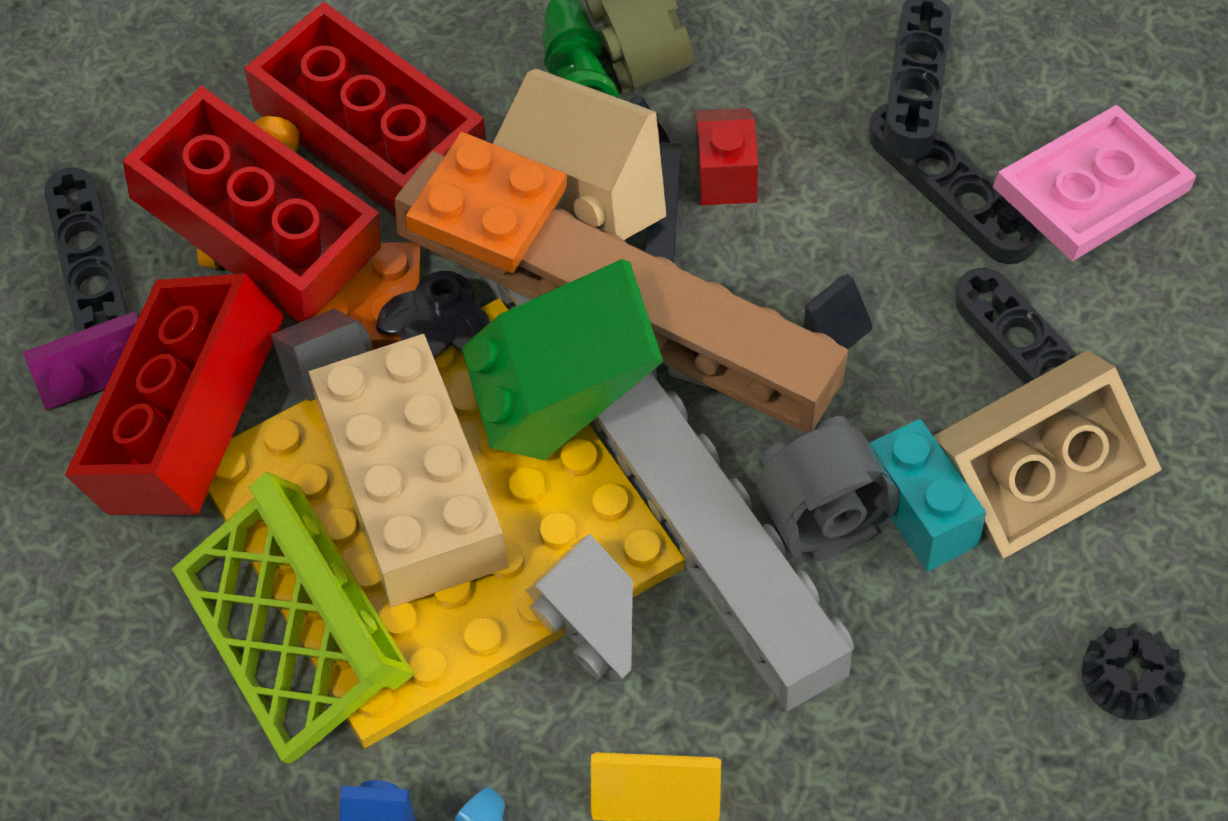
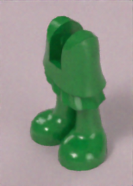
M551 0L545 12L546 28L542 32L544 63L549 73L620 99L615 84L606 75L597 58L602 54L600 50L601 36L590 23L584 5L580 0Z

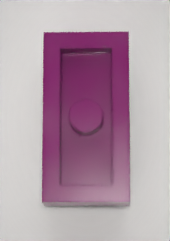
M135 311L23 352L45 410L106 388L137 322L138 317Z

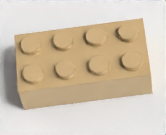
M424 334L308 371L319 414L390 608L508 568L503 531Z

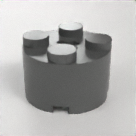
M835 416L825 420L816 430L797 438L791 443L782 441L773 444L762 453L759 459L763 470L756 484L757 496L795 558L803 560L802 552H812L816 561H822L860 546L878 533L873 523L882 513L886 511L891 519L898 508L900 494L864 434L859 429L851 426L843 416Z

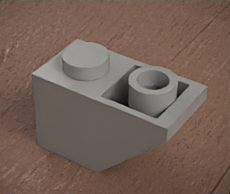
M588 534L577 540L525 591L534 600L529 607L535 617L555 634L561 629L577 646L572 654L578 663L597 680L604 675L610 681L623 679L631 671L633 579L593 536Z

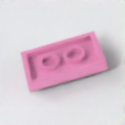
M1115 105L999 171L993 188L1073 262L1189 192L1196 175L1118 105Z

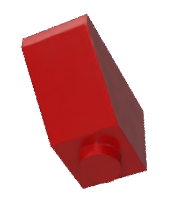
M736 108L695 111L701 206L757 203L758 156L755 120L751 109Z

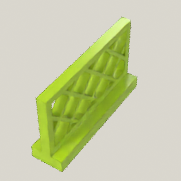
M265 472L249 486L254 498L172 568V571L280 760L290 764L303 756L381 689L388 687L396 690L410 679L414 673L300 486ZM262 517L268 527L264 553L243 552L248 528ZM280 549H281V551L283 552V554H284L285 557L279 556V554H280ZM214 558L225 559L218 593L205 591L196 575ZM241 561L261 563L255 597L234 595ZM277 565L291 566L296 574L291 602L271 599ZM308 597H310L313 604H307ZM212 601H217L216 607L213 605ZM233 603L253 606L246 640L233 639L228 631ZM269 608L290 610L283 645L262 643ZM305 612L320 614L325 622L320 650L299 647ZM337 644L341 649L342 653L336 652ZM239 648L244 649L243 655L240 652ZM260 651L281 654L274 689L261 687L255 678ZM297 656L318 658L312 694L290 691ZM334 661L348 662L360 681L341 698L328 697ZM266 696L272 697L271 704ZM288 699L310 702L305 728L291 739L283 726ZM326 705H331L327 710H325Z

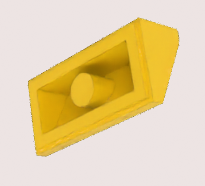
M601 752L591 754V816L593 820L720 821L721 759H718V757Z

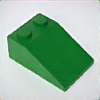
M623 259L499 314L461 348L490 448L540 460H546L663 362L631 263Z

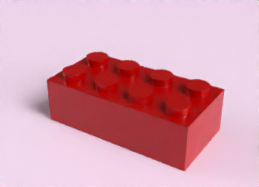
M324 1L244 67L253 108L264 117H280L294 124L299 130V144L394 216H396L395 197L431 151L445 156L461 131L487 142L484 118Z
M202 85L122 160L130 199L232 274L245 273L273 304L299 323L314 317L381 249L380 218L377 210Z
M245 273L157 279L65 476L107 515L198 514L246 403L251 396L252 389L266 357L273 345L271 334L278 332L284 315Z

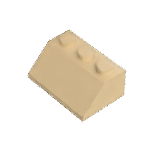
M536 68L527 72L493 144L566 173V190L555 208L566 210L575 219L602 232L614 233L625 240L666 217L656 112Z
M1089 350L933 436L985 509L986 516L983 530L1003 559L1162 470L1116 367Z

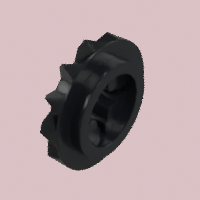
M1136 622L1128 628L1114 629L1109 626L1103 635L1094 641L1091 640L1083 657L1081 667L1082 681L1090 698L1107 713L1127 720L1150 719L1167 711L1179 697L1185 676L1180 663L1179 649H1172L1164 641L1161 631L1150 633L1141 630ZM1131 651H1136V658L1139 659L1140 668L1150 670V672L1142 673L1135 691L1131 690V681L1128 680L1127 671L1117 669V667L1125 666Z

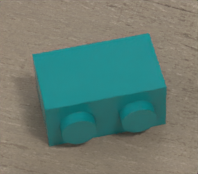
M921 418L869 443L900 494L898 508L891 517V520L927 572L979 546L986 511Z

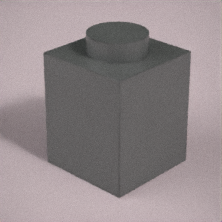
M331 309L271 334L287 388L309 401L315 400L308 371L372 351V342L364 325L336 309Z

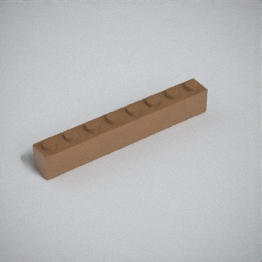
M431 151L395 197L398 235L531 300L620 259L630 261L663 359L662 364L805 434L813 431L843 383L849 349L838 345L831 337L823 333H813L784 319L771 308L759 307L732 294L721 284L706 282L679 269L672 261L666 258L654 257L627 244L614 233L602 232L575 219L573 215L564 209H553L513 274L406 230V214L445 157L435 151Z

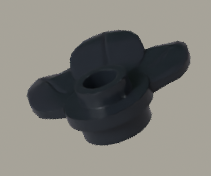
M438 271L423 278L417 285L416 290L396 295L382 307L378 315L376 331L385 335H400L401 341L424 334L435 360L451 345L463 354L461 348L487 326L490 320L486 312L473 303L472 287L465 277L452 271ZM443 293L451 294L449 297L443 299L435 297Z

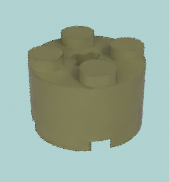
M584 0L594 22L601 21L593 25V28L601 36L600 49L603 55H610L612 61L618 60L610 64L622 95L681 72L695 64L694 52L686 27H681L675 11L678 8L675 0Z

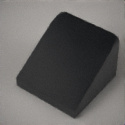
M848 273L839 277L807 303L804 316L805 329L813 333H823L831 337L838 345L847 349L851 348L873 329L871 319L856 283Z

